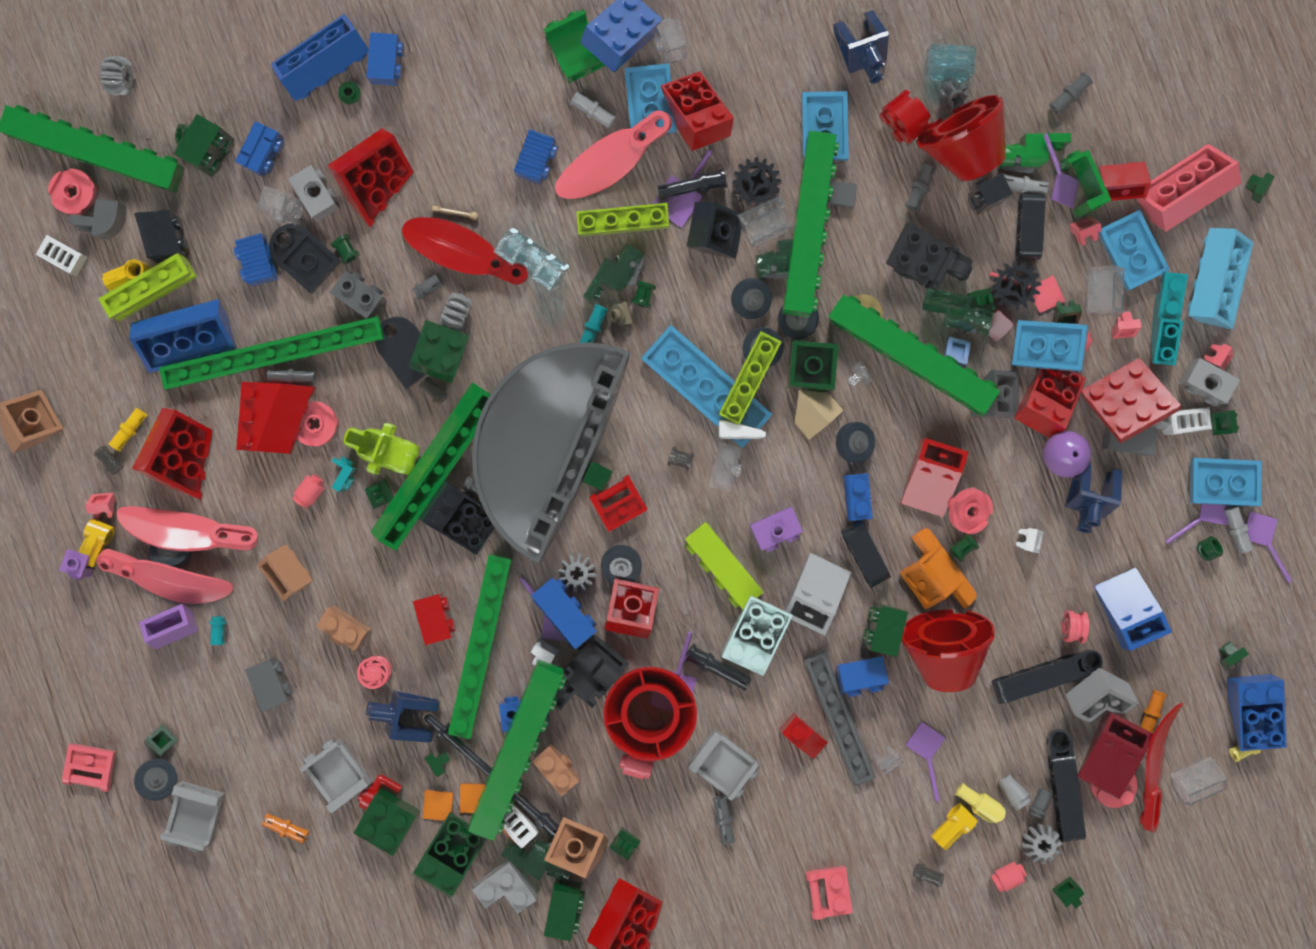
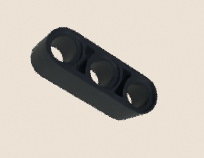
M1020 194L1015 247L1016 259L1040 260L1042 257L1045 195Z
M861 520L840 530L844 541L870 588L891 578L881 555Z

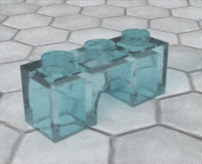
M514 228L504 233L494 250L496 254L512 265L520 263L531 269L534 273L531 278L548 290L559 285L569 268L567 264Z

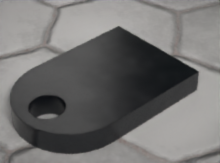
M283 225L270 238L269 251L273 260L311 294L341 263V260L301 225ZM282 234H289L290 241L286 245H280L279 238Z
M392 317L381 323L385 340L376 341L375 346L405 389L408 390L426 376V374L409 369L410 361L421 332L408 319ZM389 325H395L397 328V333L393 337H388L385 333Z

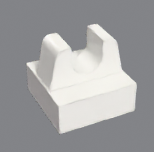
M1032 528L1020 529L1018 533L1025 535L1026 541L1023 543L1016 542V545L1026 551L1040 553L1044 531Z
M539 639L530 652L536 656L532 664L535 666L537 659L551 663L559 650L544 640Z

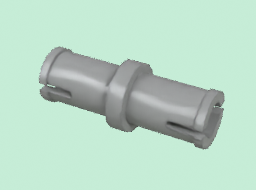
M579 91L576 92L570 102L571 105L586 113V117L595 119L607 129L615 120L616 116L599 106L600 103L591 101Z
M1004 174L1010 189L1018 191L1019 194L1030 193L1046 196L1048 192V187L1046 186L1049 183L1046 181L1031 180L1027 176L1019 178Z
M1239 506L1225 509L1224 512L1230 525L1229 532L1234 536L1238 552L1246 553L1253 550L1247 532L1249 528L1247 524H1244Z

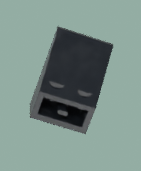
M444 480L419 517L423 523L477 555L495 529L482 504L447 480Z

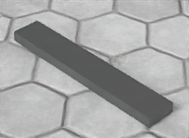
M825 651L804 658V663L854 785L857 786L876 778L843 695H841L839 685Z

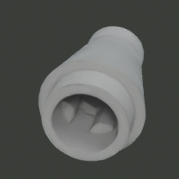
M1010 774L999 781L1011 807L1014 806L1018 810L1031 801L1029 793Z

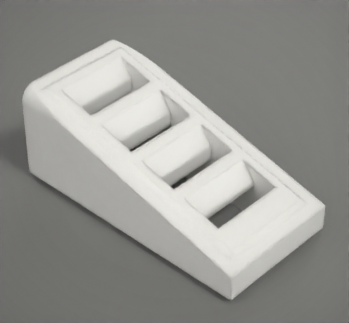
M46 235L36 253L37 256L74 276H78L88 258ZM50 242H51V243H53V246H52V248L50 249L48 255H46V254H44V253L46 252V250H47V248H48V246H49V244H50ZM57 247H60L56 257L53 259L52 256L54 252L56 251ZM64 251H67L62 262L60 263L59 260L61 256L63 255ZM74 255L69 266H66L70 256Z
M1210 408L1180 410L1167 417L1171 424L1166 430H1163V434L1174 435L1211 430ZM1198 413H1200L1201 426H1199Z
M723 419L718 422L720 439H763L766 437V432L763 430L739 425Z
M513 803L512 810L503 818L505 821L504 829L522 849L538 834L539 829ZM513 814H516L517 817L509 824L507 820ZM522 821L523 825L515 830L513 827ZM527 828L529 832L521 837L520 834Z

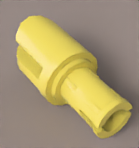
M964 783L958 787L955 795L972 805V812L985 821L997 823L1005 818V808L986 793L978 794Z

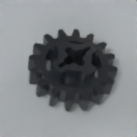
M755 157L753 163L746 159V166L739 164L738 169L740 172L735 171L733 174L737 178L732 181V185L737 186L734 194L740 193L739 201L741 202L746 199V206L748 207L751 202H754L756 208H758L760 202L767 206V199L769 198L774 201L775 195L773 193H779L780 188L776 186L781 184V179H776L780 172L779 170L773 171L774 163L769 166L766 165V158H764L762 163L759 162L758 157ZM758 168L752 173L747 172L748 170ZM765 172L768 173V175L771 178V181L767 180ZM758 175H760V184H758L755 190H753L754 181L756 180V178H758ZM742 183L747 186L748 193L743 189ZM761 192L766 193L763 196L756 197V194H759Z
M1013 260L1012 266L1005 262L1004 270L996 269L999 274L998 277H991L996 282L990 285L991 289L996 290L992 296L993 298L1000 297L997 303L1002 305L1005 302V308L1008 310L1011 305L1014 306L1016 311L1019 310V305L1021 304L1027 308V301L1030 300L1034 303L1035 299L1032 296L1034 294L1040 295L1036 287L1041 286L1042 283L1035 280L1040 275L1039 273L1032 274L1034 270L1032 265L1026 269V262L1024 261L1021 262L1020 266H1018L1016 260ZM1014 271H1023L1027 275L1018 276ZM1006 275L1005 284L1001 286L1002 279ZM1013 279L1020 283L1018 285L1019 293L1011 288L1013 286ZM1031 285L1029 292L1025 294L1027 286ZM1014 295L1017 300H1010L1004 296Z

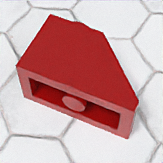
M794 712L779 728L781 734L813 759L828 743L825 738Z

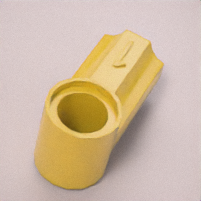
M132 259L127 261L125 265L104 273L102 280L110 292L137 277L136 269L139 266L141 267L140 274L152 267L148 263Z
M94 518L89 520L83 532L85 538L78 551L90 557L87 565L91 567H96L98 555L110 543L115 534L114 527Z
M961 803L955 805L948 812L947 819L930 835L945 851L962 834H967L977 824V819Z

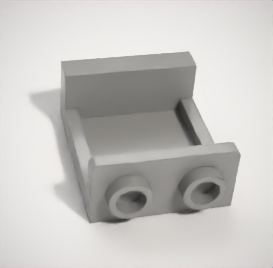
M715 728L687 763L689 770L693 773H698L723 792L730 801L735 797L738 799L745 790L744 784L748 779L752 780L759 771L757 768L759 763L756 759Z
M341 738L336 742L332 739L320 747L322 749L320 754L317 756L314 753L309 755L302 761L304 766L299 769L301 773L303 771L307 773L329 804L326 807L330 813H333L373 782Z
M181 781L174 785L172 795H175L166 830L161 834L160 839L165 840L171 846L183 845L188 847L190 851L201 852L211 846L225 793Z

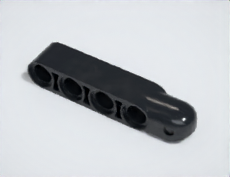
M1091 649L998 677L993 679L991 683L998 704L1008 703L1091 675L1098 668H1102L1103 659L1097 651Z
M1053 729L1047 736L1048 767L1059 839L1062 843L1071 842L1072 840H1085L1086 830L1073 741L1066 731Z

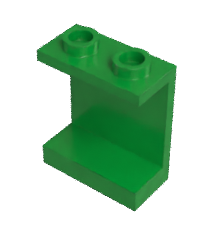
M578 10L573 11L567 15V18L561 21H552L546 26L547 28H544L545 37L568 84L606 67L604 63L580 43L584 30L589 24L585 10L580 12Z
M1080 150L1068 154L1067 158L1060 161L1061 171L1071 167L1074 168L1088 201L1073 210L1076 218L1091 213L1111 201L1089 150L1082 153Z

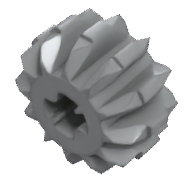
M121 56L104 58L103 63L100 65L101 72L99 73L101 75L100 83H103V90L115 96L130 94L131 88L134 87L133 79H135L131 62Z
M453 292L448 297L443 309L440 325L460 332L470 312L471 299Z
M582 554L577 555L576 562L574 557L569 555L568 558L571 564L563 560L561 564L567 569H558V573L565 574L560 580L561 582L568 580V583L565 585L567 589L573 584V592L575 593L578 590V585H580L582 591H586L584 582L590 586L594 584L588 577L595 578L597 576L596 573L589 572V570L594 569L596 566L595 564L586 565L590 561L589 557L584 562H581ZM576 567H580V571L583 570L584 574L578 579H575V575L572 576L571 571H574Z
M1037 824L1036 830L1033 827H1029L1031 833L1029 835L1024 833L1023 837L1027 841L1021 843L1022 847L1026 848L1024 854L1027 857L1031 856V860L1034 863L1040 860L1042 864H1046L1047 858L1053 862L1055 859L1052 855L1054 853L1060 854L1056 847L1062 845V842L1057 840L1059 834L1056 831L1052 832V828L1049 825L1044 828L1043 825Z

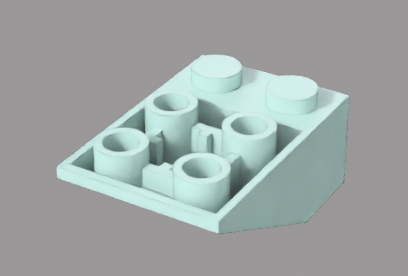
M750 596L725 643L722 657L764 676L793 615Z

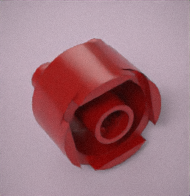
M903 90L882 108L879 117L885 125H889L893 130L892 136L898 143L904 141L910 144L929 129L933 123L928 122L931 116L924 104L917 97L912 99L908 96L911 93L908 90Z

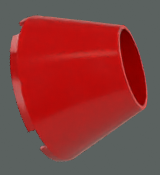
M994 94L967 102L953 109V115L944 121L941 118L937 119L917 139L919 148L959 180L970 181L979 178L997 168L1006 158L1004 100L1002 97L998 98Z
M953 609L934 610L909 619L905 624L901 642L928 687L940 692H959L975 684L994 640L995 628L988 618L972 611L960 614L954 613Z
M659 667L634 669L614 683L605 700L604 724L610 739L617 748L635 759L657 761L673 756L686 745L695 730L697 707L693 693L685 681L669 670ZM656 691L669 699L673 712L669 720L662 726L645 728L632 719L628 708L631 700L641 692Z

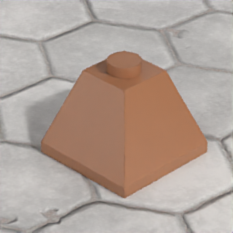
M42 390L0 403L2 434L13 453L36 446L64 429Z
M563 817L544 861L586 879L600 862L609 839L600 832Z

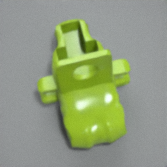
M385 423L382 430L374 428L359 430L351 427L346 430L343 437L344 445L355 449L360 458L369 462L367 471L376 475L384 467L409 476L415 467L417 458L420 456V446L401 437L394 436L396 426Z

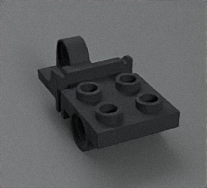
M910 222L905 224L886 261V264L893 267L894 272L900 276L915 280L919 285H925L924 288L938 290L946 273L960 281L968 279L973 269L971 267L973 260L959 252L960 249L955 246L946 247V243Z
M595 634L565 668L569 674L567 676L563 673L566 681L562 690H557L555 698H557L555 707L561 710L575 693L593 708L597 704L593 697L596 696L601 699L604 693L621 676L629 663Z

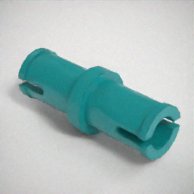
M598 304L594 305L595 307L588 322L584 324L585 330L579 343H594L597 334L601 333L602 329L600 327L608 312L607 308Z

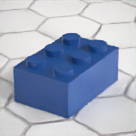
M616 0L586 26L580 43L611 71L616 72L656 35L663 19L642 0Z
M551 578L534 592L530 598L571 648L576 649L597 632L594 628L597 624L588 614L584 616L579 609L582 606L575 597L569 598L565 593L567 588L561 580L557 579L555 581Z

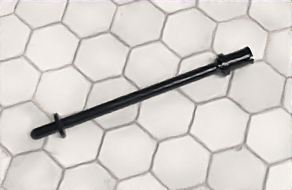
M432 714L425 715V721L439 733L435 737L436 739L443 736L487 777L489 776L492 768L459 738L448 734L449 722L444 726ZM519 792L518 794L514 793L512 799L535 818L536 826L539 829L542 828L554 839L560 825L551 818V814L540 812Z

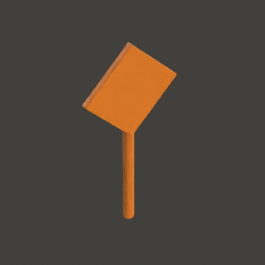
M460 784V813L474 812L485 784ZM503 828L502 831L513 841V843H516Z
M425 789L422 818L445 821L448 814L452 813L454 792Z

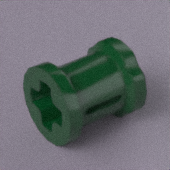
M348 234L336 238L331 243L332 248H336L341 256L343 264H348L360 256L359 251L355 250L349 241L350 237Z
M637 281L636 285L638 288L635 299H632L631 303L650 309V299L653 290H656V286L644 281Z
M965 533L960 541L954 546L950 545L948 548L960 562H963L964 557L973 550H978L979 546L969 534Z

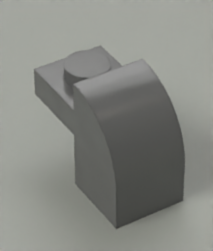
M96 199L93 217L71 214L70 224L78 227V231L91 233L92 236L98 239H109L121 231L125 222L127 207L119 202Z

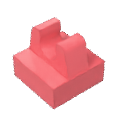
M1091 216L1069 224L1071 233L1075 235L1078 243L1083 246L1086 245V237L1090 236V239L1097 241L1098 232L1102 231L1101 223Z
M1130 311L1120 312V317H1117V323L1111 330L1113 339L1136 337L1142 328L1140 319L1133 320Z
M1212 344L1210 347L1211 351L1215 352L1216 355L1214 357L1205 355L1204 360L1224 371L1234 357L1233 349L1226 344L1222 346Z
M114 492L92 494L85 505L87 514L92 513L95 519H100L102 512H105L108 518H112L115 512L114 503L116 502Z

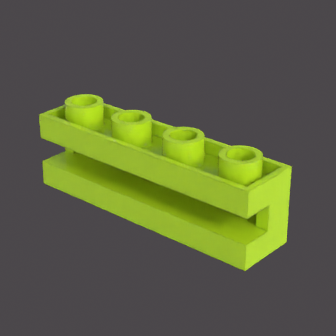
M667 203L576 211L578 235L580 237L669 229Z
M177 253L103 295L98 300L109 319H115L120 322L197 278V275L188 259Z
M760 331L719 415L740 425L781 344L780 340Z
M707 522L701 524L695 531L684 538L687 541L684 546L692 556L697 553L702 559L699 564L706 573L711 570L716 576L713 581L722 591L725 588L730 593L728 599L735 608L740 606L744 609L750 596L758 598L764 593Z

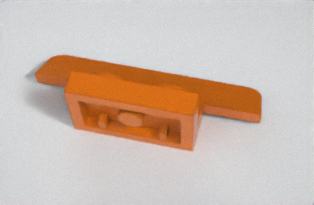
M924 528L911 536L924 555L916 562L902 569L899 574L924 608L932 607L946 599L951 593H953L964 609L970 606L977 597L976 591L931 530Z

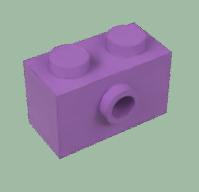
M788 507L749 525L759 549H765L766 552L778 548V543L784 540L787 543L800 538L798 534L803 532L792 507Z
M183 604L139 622L145 643L154 649H159L199 631L193 612Z

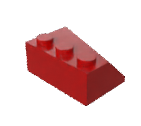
M383 128L327 165L347 201L368 227L374 224V218L380 211L383 212L388 206L386 203L392 195L398 193L414 173L395 136Z
M241 382L236 450L291 454L301 429L299 427L303 414L307 413L309 408L307 403L310 395L314 394L316 387L280 383Z
M162 408L132 469L173 490L201 500L203 492L200 491L202 480H205L206 472L204 471L205 459L209 455L212 429L175 409Z
M619 878L586 941L598 949H650L651 942L648 939L650 932L656 928L663 901Z

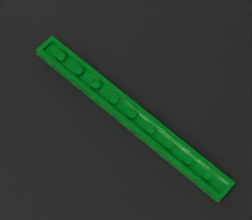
M377 316L159 367L163 389L170 390L385 340L380 317Z

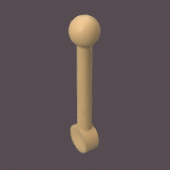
M432 206V211L469 217L473 221L478 219L476 212L466 213Z

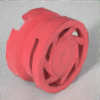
M1066 610L1063 615L1065 620L1061 625V632L1065 634V637H1063L1064 642L1078 640L1079 643H1085L1089 633L1087 613L1081 611L1078 614L1074 613V611Z
M380 655L366 658L359 664L357 669L359 682L369 689H377L390 680L392 675L390 662Z

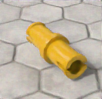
M135 407L125 423L122 422L119 425L120 429L108 444L121 452L132 436L135 437L137 434L136 430L148 415Z

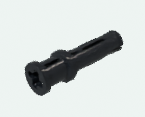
M720 168L717 172L708 174L703 172L699 174V177L658 185L657 188L660 200L695 191L702 190V192L706 193L709 192V189L718 187L724 189L727 188V181L724 169Z
M693 643L684 658L686 663L689 661L699 666L703 672L710 671L741 688L743 691L748 688L745 683L750 684V677L714 659L715 656L711 652L706 653L698 649L696 644Z

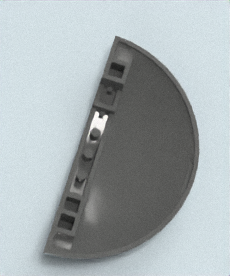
M587 342L570 343L541 351L517 365L501 380L481 412L476 426L472 452L473 474L479 499L487 516L501 536L513 548L538 564L542 561L565 520L597 452L621 388L631 353L629 351L610 345Z

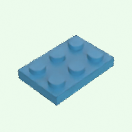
M669 63L624 68L630 127L633 128L655 111H663L669 114L672 120L671 129L666 134L676 133V123L661 90V85L671 82ZM660 119L658 121V126L662 127L664 125V120ZM642 132L640 136H646V134Z
M847 91L802 92L803 160L806 138L810 130L836 134L835 142L839 143L837 157L833 156V161H848Z
M1140 210L1101 228L1102 231L1098 232L1126 291L1170 270Z
M1018 320L1012 365L1083 372L1089 326Z
M1212 458L1190 459V504L1261 506L1262 461Z

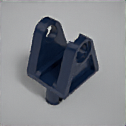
M871 10L863 13L866 18L863 20L869 38L856 41L844 21L833 24V31L848 73L865 69L870 83L876 84L883 79L880 69L884 66V61L887 60L889 34L875 12Z
M1091 462L1081 474L1072 478L1065 507L1080 512L1077 531L1091 533L1092 527H1099L1101 525V517H1106L1121 505V470L1112 468L1111 472H1107L1101 495L1095 494L1094 491L1090 490Z
M393 690L389 704L368 701L366 716H368L369 721L386 722L384 730L391 740L432 742L433 733H431V730L400 724L399 716L400 713L404 712V709L438 711L440 700Z

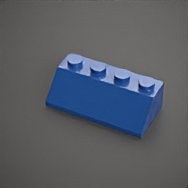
M343 14L272 62L271 66L280 82L296 102L299 99L308 97L311 91L318 86L321 87L327 84L334 75L346 71L353 62L365 58L369 48L347 16Z
M219 299L131 323L129 340L149 373L159 371V367L236 350L229 318Z

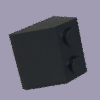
M695 202L686 247L702 253L736 258L744 214L716 202Z
M169 210L134 213L147 258L157 263H161L177 253L189 258L187 253L189 245L186 238L182 236L181 229H183V224L179 216Z

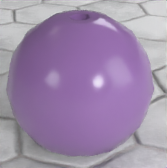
M1063 431L1054 434L1046 442L1043 448V460L1046 467L1053 474L1071 478L1081 474L1088 467L1091 461V448L1083 436L1073 431Z

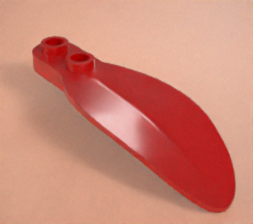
M418 217L406 221L402 227L403 237L412 248L443 267L471 275L489 274L513 285H521L527 280L528 271L524 264L499 254L483 237L459 224L438 218ZM492 261H499L500 266L493 268L491 266ZM513 270H520L521 275L514 277L512 275Z
M1182 702L1176 705L1160 722L1152 736L1147 751L1145 790L1142 797L1145 807L1141 813L1140 824L1143 825L1144 830L1153 833L1156 832L1160 821L1162 789L1159 787L1163 771L1166 740L1175 717L1184 705Z

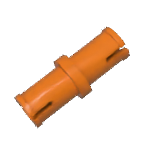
M1156 690L1152 691L1147 709L1144 708L1143 710L1145 714L1140 727L1151 733L1154 732L1158 719L1162 717L1160 712L1167 697L1166 694Z
M267 813L264 818L268 821L262 822V827L279 833V836L282 838L288 837L301 844L306 842L307 838L305 837L309 836L310 833L309 830L292 824L291 820L287 819L285 821L270 813Z

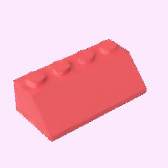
M1207 144L1151 180L1147 197L1136 199L1150 221L1167 232L1241 184L1239 162Z

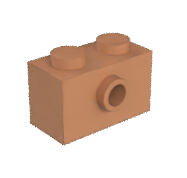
M287 544L266 555L257 564L283 602L305 589L313 581L307 569L303 568L296 554Z
M335 605L326 609L316 625L317 628L330 635L329 639L338 645L344 644L353 651L361 648L372 630Z
M552 742L537 753L532 760L561 796L580 780V775L572 767L573 763L565 753L562 755Z

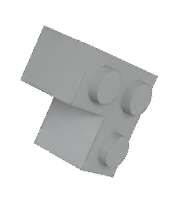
M1101 668L1092 672L1090 676L1066 694L1075 716L1089 723L1106 710L1122 717L1139 704L1128 682Z
M513 856L478 880L472 889L485 909L502 896H505L517 914L535 902L539 893Z

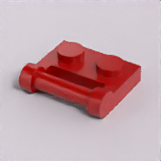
M626 475L622 481L603 492L589 496L608 532L648 510L629 475ZM626 488L629 489L631 494L603 509L601 505L603 501Z

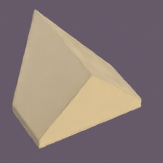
M799 389L795 425L810 440L830 424L843 409L829 393Z

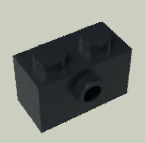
M1002 173L989 180L985 178L975 184L976 187L968 194V203L970 208L976 211L977 215L1002 204L1013 194L1004 174Z

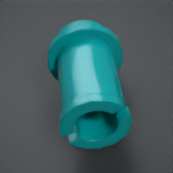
M212 616L211 621H209V624H211L210 645L225 644V625L228 621H225L224 616Z

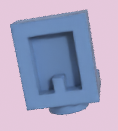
M948 337L944 357L949 355L958 361L957 365L965 369L971 342Z

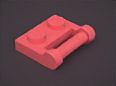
M74 743L69 744L62 784L71 785L74 783L100 788V791L109 792L112 786L111 778L117 751ZM74 769L102 774V778L77 775L74 773Z
M845 866L811 870L805 873L806 880L809 881L813 907L811 911L812 919L819 920L825 917L852 913ZM824 878L828 907L825 908L821 906L818 880Z

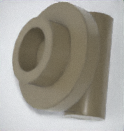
M627 302L612 305L609 311V318L615 326L633 324Z

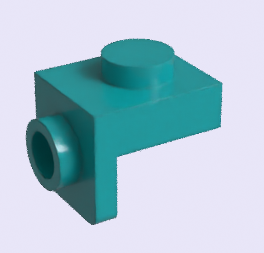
M341 456L340 459L333 457L332 462L342 467V470L331 488L338 492L348 491L355 481L353 476L357 468L352 466L353 461L344 456Z

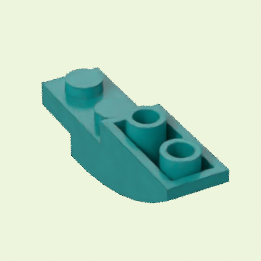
M1162 273L1159 294L1156 293L1152 321L1151 358L1154 364L1176 366L1183 327L1181 314L1188 274Z

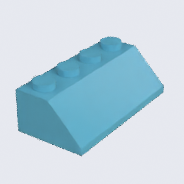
M1209 228L1208 235L1204 239L1205 248L1203 257L1199 261L1198 278L1194 282V295L1188 306L1189 316L1198 322L1226 329L1234 328L1254 244L1253 241L1237 229Z

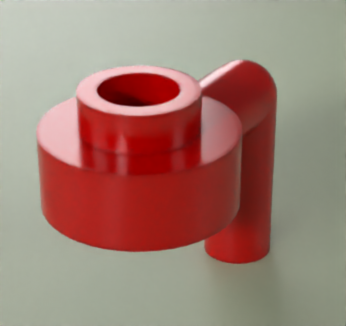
M380 774L368 790H362L357 799L360 802L358 807L366 811L382 785L399 794L403 786Z

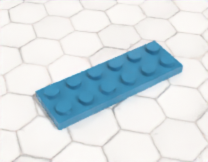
M670 325L641 357V360L717 427L719 420L722 419L733 422L719 415V412L735 381ZM753 398L740 424L760 429L772 414ZM750 439L732 440L743 448Z

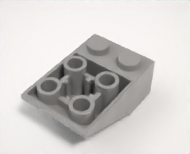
M810 553L783 610L793 615L791 620L825 636L835 616L851 572Z

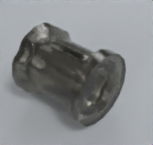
M673 446L667 465H675L689 472L695 453L691 452L688 454L677 450Z

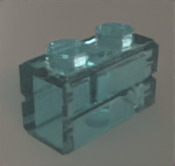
M930 43L926 52L925 76H931L932 80H944L945 77L956 78L958 82L967 81V79L973 76L975 71L976 47Z

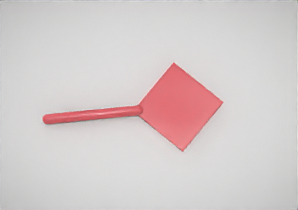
M990 272L989 275H990L991 277H992V276H997V277H998L999 274ZM1054 275L1040 281L1042 285L1036 287L1040 295L1034 294L1032 296L1035 299L1034 304L1039 313L1056 306L1058 301L1061 303L1065 302ZM1013 280V285L1018 286L1020 284Z

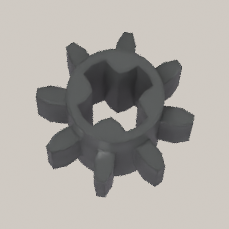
M956 78L945 82L941 90L938 91L941 95L939 100L943 106L948 105L950 109L961 106L968 97L965 93L967 90L966 85L963 82L959 83Z

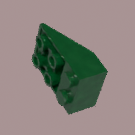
M450 812L413 871L412 876L451 899L487 838L468 832L469 823Z

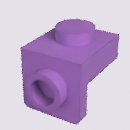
M67 549L59 570L68 573V576L71 578L82 580L84 577H92L95 568L87 566L90 558L88 555Z

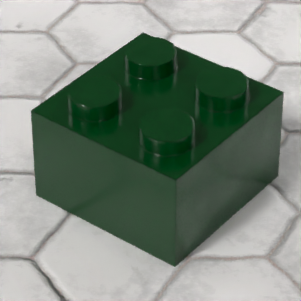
M196 114L174 154L192 167L213 177L221 169V161L224 156L232 150L234 138L218 125Z
M425 320L410 361L409 369L452 384L469 335Z
M793 340L790 343L787 388L834 391L838 344Z
M874 602L873 607H869L867 619L870 620L868 629L864 628L862 634L864 646L870 651L897 657L908 612L901 608Z
M381 788L375 794L353 834L394 856L420 810Z
M559 878L555 879L544 931L545 937L571 942L572 934L577 935L581 913H577V911L582 912L585 891L581 890L582 883Z

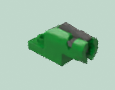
M1026 133L1020 139V143L1006 145V158L998 167L1006 171L1031 174L1035 168L1043 166L1049 160V150L1043 137L1044 134H1048L1053 150L1061 151L1071 143V133Z

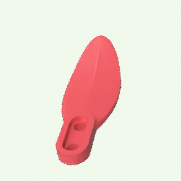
M655 111L633 128L616 131L597 141L563 171L555 185L556 194L565 199H577L593 195L617 183L636 166L645 153L646 148L671 129L672 120L669 114L663 111ZM660 119L664 120V125L662 127L658 126V121ZM642 132L646 134V138L643 141L640 140Z
M136 506L121 507L116 514L119 523L131 535L147 544L162 549L202 551L222 547L251 550L258 543L257 532L251 527L219 524L212 519L195 514Z
M104 549L96 559L101 570L131 579L139 586L158 596L180 603L200 604L213 602L226 597L233 590V585L230 582L153 561L138 560L111 549Z

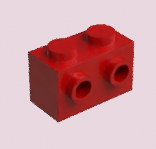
M1145 162L1099 166V174L1111 201L1147 197L1151 180Z
M443 593L412 601L425 645L455 636L456 625L454 619H450L448 614L450 604L447 596L444 597Z

